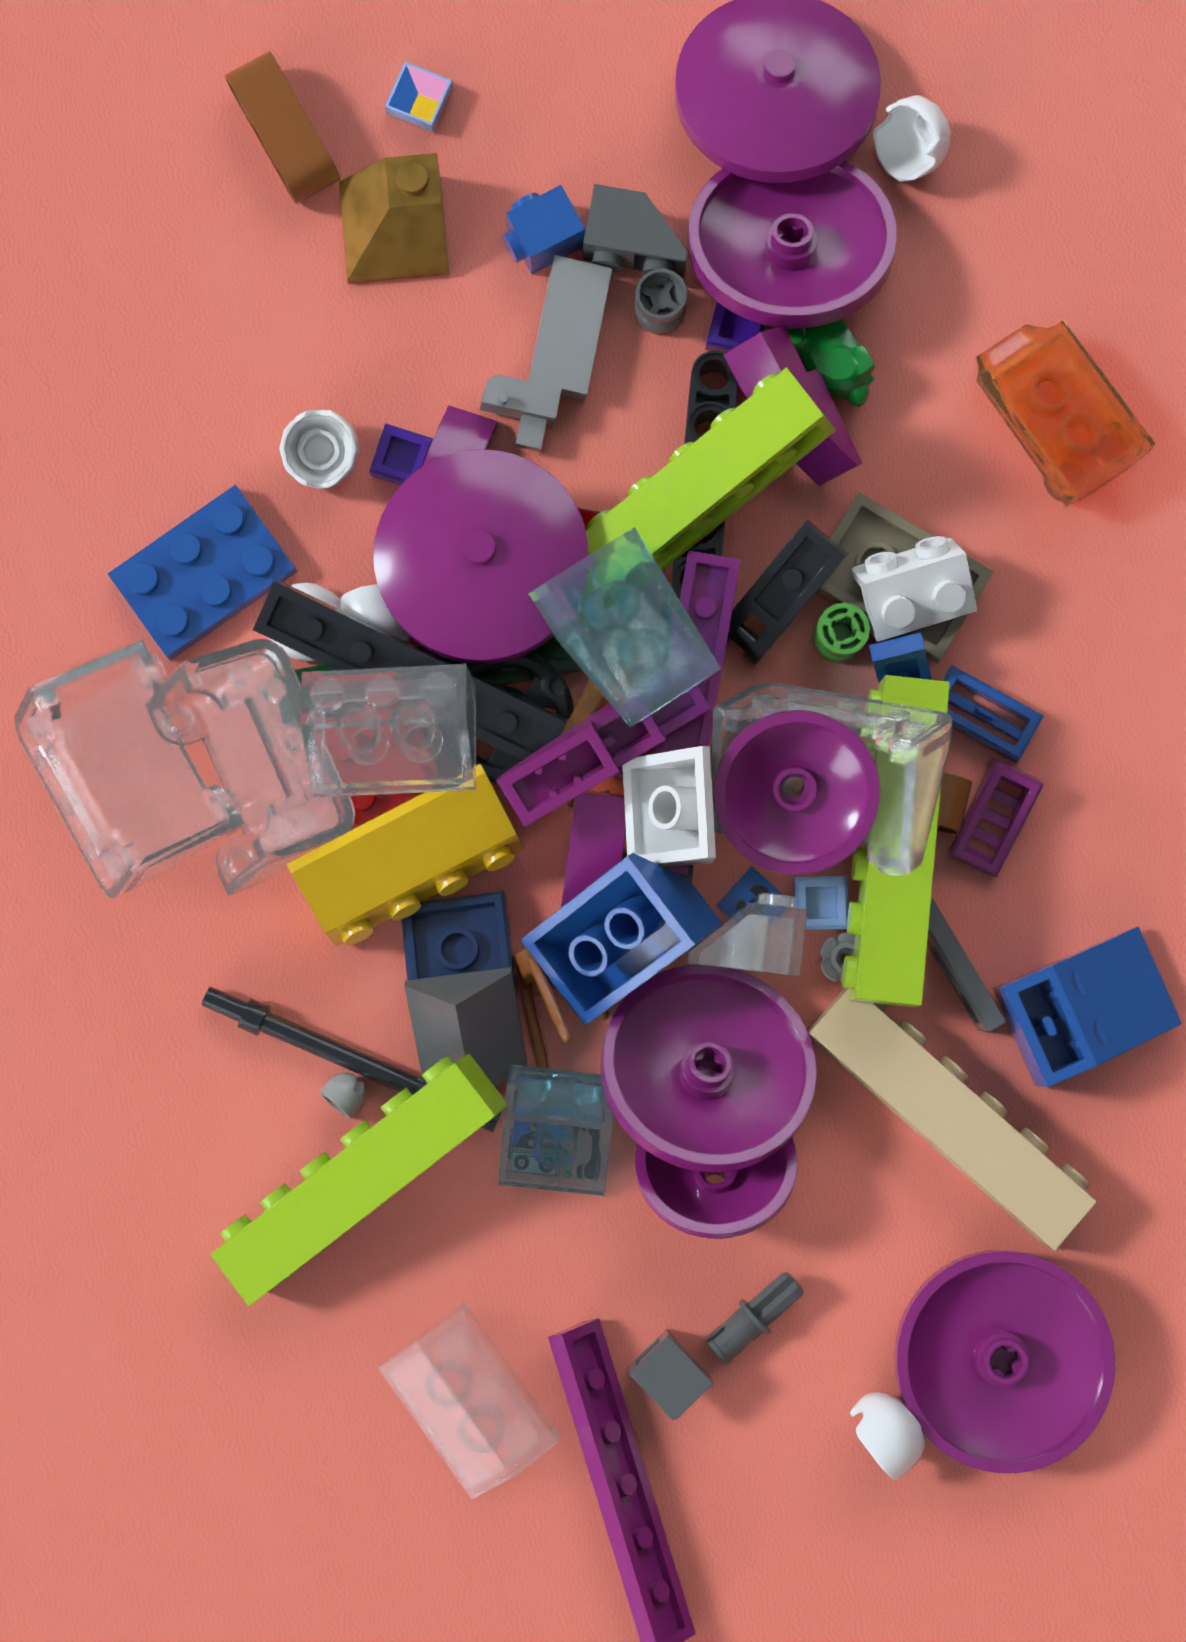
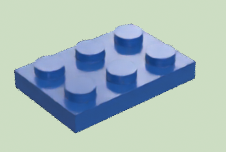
M235 484L113 569L108 575L162 652L171 661L268 593L274 581L280 580L283 582L298 571Z

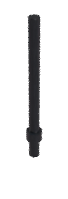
M211 986L203 998L201 1006L238 1021V1028L257 1036L260 1032H263L398 1092L407 1088L414 1095L428 1084L420 1077L270 1012V1006L252 998L245 1002ZM501 1113L481 1128L493 1133Z

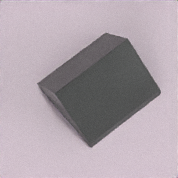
M511 967L405 981V992L422 1074L447 1055L455 1063L467 1054H470L491 1083L496 1085L527 1065V1055Z

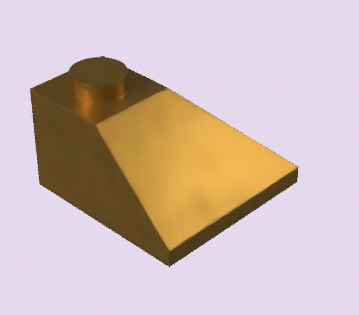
M437 153L386 157L339 181L348 284L450 275L442 183Z

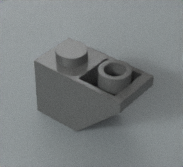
M594 184L583 242L584 261L612 268V272H620L622 268L643 271V275L654 269L665 268L674 271L681 278H684L688 251L648 195L644 192Z

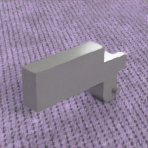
M554 255L528 381L503 375L493 376L487 381L482 396L480 410L520 419L515 447L540 452L546 425L553 426L560 397L584 402L588 393L612 268Z

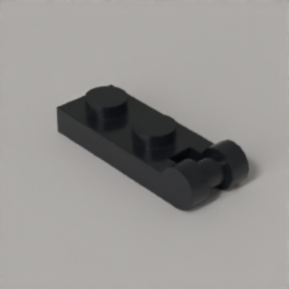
M805 521L732 610L727 643L730 640L734 641L745 651L743 657L756 666L849 553L811 521ZM751 614L767 626L759 636L745 625Z

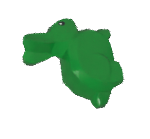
M845 318L816 327L786 328L806 372L815 369L819 370L832 400H848L850 404L857 407L866 403L869 396L868 386L874 380L871 372L875 369V364L865 347L859 346L855 337L844 323Z

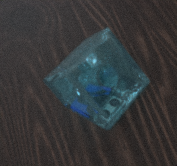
M510 1065L505 1098L509 1106L503 1112L498 1185L604 1196L613 1112L604 1093L601 1074Z

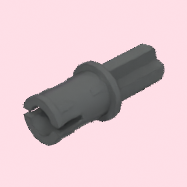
M788 1272L781 1273L750 1302L744 1299L739 1301L740 1308L722 1325H719L705 1337L709 1346L723 1362L729 1364L747 1345L762 1333L766 1336L771 1333L768 1325L803 1295L804 1291L801 1285Z

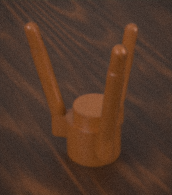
M526 948L512 957L518 971L515 973V979L520 991L539 1074L542 1078H547L550 1071L532 991L534 995H542L562 1042L570 1043L572 1036L552 988L555 985ZM606 1010L598 1017L601 1020H607L609 1012Z

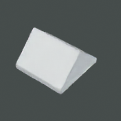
M698 746L640 756L623 765L627 856L633 852L660 866L712 864L716 858L710 746Z

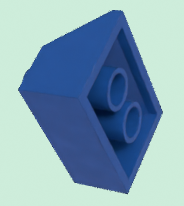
M632 852L523 937L521 941L586 1026L696 945L722 922L689 879Z

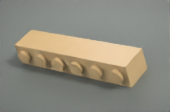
M844 988L807 1030L810 1038L1043 1246L1055 1251L1096 1204L1097 1201L1085 1191L1091 1184L1067 1163L1061 1169L1058 1168L1045 1156L1050 1148L1042 1139L1026 1127L1020 1133L1004 1120L1009 1111L999 1101L985 1091L978 1097L964 1084L969 1076L956 1063L946 1056H943L938 1061L923 1048L928 1040L921 1032L905 1020L898 1026L883 1013L888 1005L849 1001L850 988Z

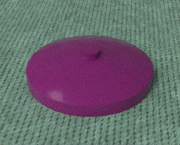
M732 0L708 14L690 33L679 55L675 77L677 112L686 134L698 150L714 164L732 174L749 180L767 183H791L811 179L829 172L846 161L865 141L872 128L881 90L879 64L868 38L848 16L821 0Z
M847 161L817 177L791 183L759 182L721 169L711 177L699 192L691 210L688 229L690 261L696 276L706 291L725 308L745 319L773 327L785 325V328H808L829 324L843 319L865 306L880 291L887 280L892 268L897 242V226L894 212L884 192L865 172Z
M477 449L456 452L440 457L414 472L402 483L387 503L381 515L374 540L373 559L376 581L381 596L392 617L408 636L419 645L441 657L464 663L490 664L524 656L548 642L562 629L574 613L582 597L588 574L589 552L587 534L581 514L570 494L554 476L536 463L521 456L497 450Z
M692 964L678 966L655 974L630 992L616 1009L610 1020L601 1051L600 1069L604 1093L615 1118L622 1128L636 1143L655 1157L672 1165L694 1171L728 1172L753 1166L772 1156L796 1133L809 1110L815 1092L817 1079L815 1052L811 1038L800 1016L781 994L765 982L748 973L720 965Z
M988 1250L963 1256L943 1266L931 1275L911 1298L900 1321L896 1336L894 1364L896 1380L903 1402L919 1422L923 1434L937 1448L958 1462L979 1470L994 1473H1022L1041 1469L1056 1463L1072 1453L1091 1435L1105 1413L1111 1397L1115 1377V1352L1111 1332L1102 1310L1089 1291L1075 1277L1054 1263L1036 1255L1013 1250Z

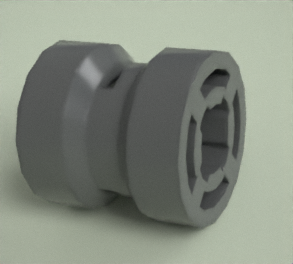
M665 268L654 269L646 273L639 280L635 291V317L639 325L647 332L661 335L676 330L683 322L686 312L687 287L683 279L674 271Z

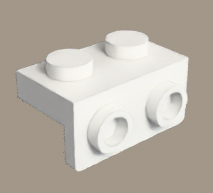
M940 536L926 538L916 543L914 549L897 554L893 552L877 553L868 557L865 560V564L852 568L853 577L862 590L871 634L877 642L978 611L966 553L951 538Z

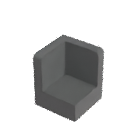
M667 1329L628 1366L630 1376L672 1420L678 1419L713 1385L711 1376Z

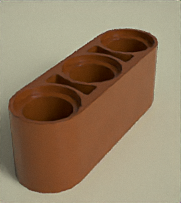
M270 51L224 75L237 103L295 204L341 180L331 156Z

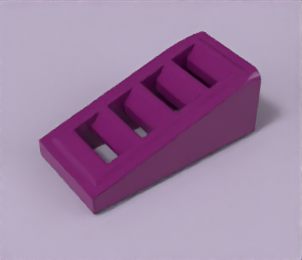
M993 757L963 820L961 832L956 835L950 848L949 856L997 878L1044 783L1039 778ZM1002 779L1023 789L1020 797L1017 798L996 788L999 780ZM990 798L1013 808L1011 817L1009 818L986 807ZM980 817L1005 828L1002 837L976 826ZM970 837H975L996 847L993 856L968 846L967 843Z

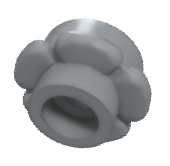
M844 932L839 937H830L823 943L820 949V956L823 958V962L820 967L823 974L829 980H840L842 982L843 963L840 958L844 953L849 956L854 955L855 934Z

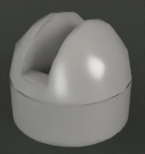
M340 1073L329 1079L319 1091V1094L337 1111L348 1119H352L366 1099V1088L362 1081H357L353 1073Z

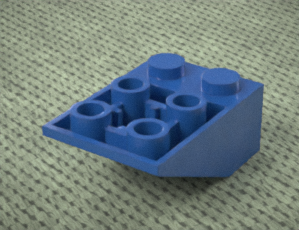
M1139 926L992 988L1035 1086L1039 1087L1052 1086L1094 1068L1182 1024Z

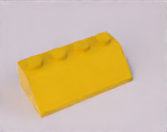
M479 764L286 865L325 934L338 946L342 943L352 945L363 941L373 933V927L390 918L401 920L411 916L420 909V902L438 893L441 896H446L459 891L468 883L467 878L484 869L495 871L505 867L515 859V853L524 848L484 769Z

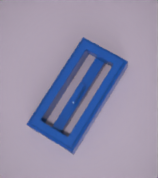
M952 665L943 680L950 682L948 703L1012 737L1017 742L1013 746L950 710L947 711L946 725L1017 763L1044 716ZM956 683L1027 722L1024 730L952 691L953 684Z

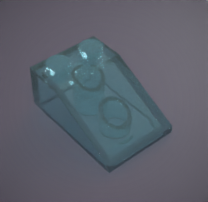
M635 527L528 593L558 642L629 727L634 726L721 669Z

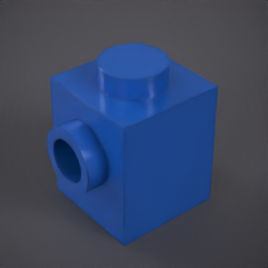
M562 185L540 196L538 193L527 194L512 205V210L506 212L508 232L503 234L505 244L514 261L518 263L524 260L531 274L551 265L554 255L567 257L583 249L585 227Z

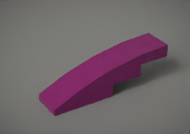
M680 660L544 745L496 778V781L522 824L526 827L620 772V766L665 741V735L711 708L683 660Z

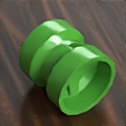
M839 603L832 605L824 611L814 628L813 642L815 649L821 657L829 662H849L859 654L869 638V619L863 610L853 604Z

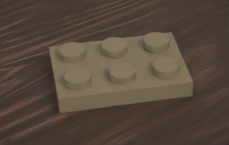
M858 492L831 536V539L849 554L818 590V593L837 604H853L863 610L867 616L862 590L853 577L852 568L865 564V560L874 554L881 552L901 553L914 549L919 541L934 536ZM967 556L975 600H977L993 571ZM968 614L898 636H908L921 632L927 658L938 664Z

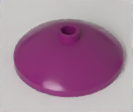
M787 710L773 713L758 719L743 729L724 752L718 765L714 782L715 809L719 823L728 840L749 861L767 870L783 874H808L822 871L851 855L871 830L880 801V783L873 757L862 740L849 727L837 719L808 710ZM798 777L803 780V787L798 793L788 794L783 790L784 783L788 778Z
M792 1137L775 1154L753 1166L728 1172H700L667 1163L655 1157L637 1143L635 1151L636 1179L642 1196L649 1207L670 1226L684 1233L702 1238H732L750 1233L772 1220L785 1206L796 1181L797 1152ZM717 1174L725 1180L719 1184H712L707 1181V1177Z

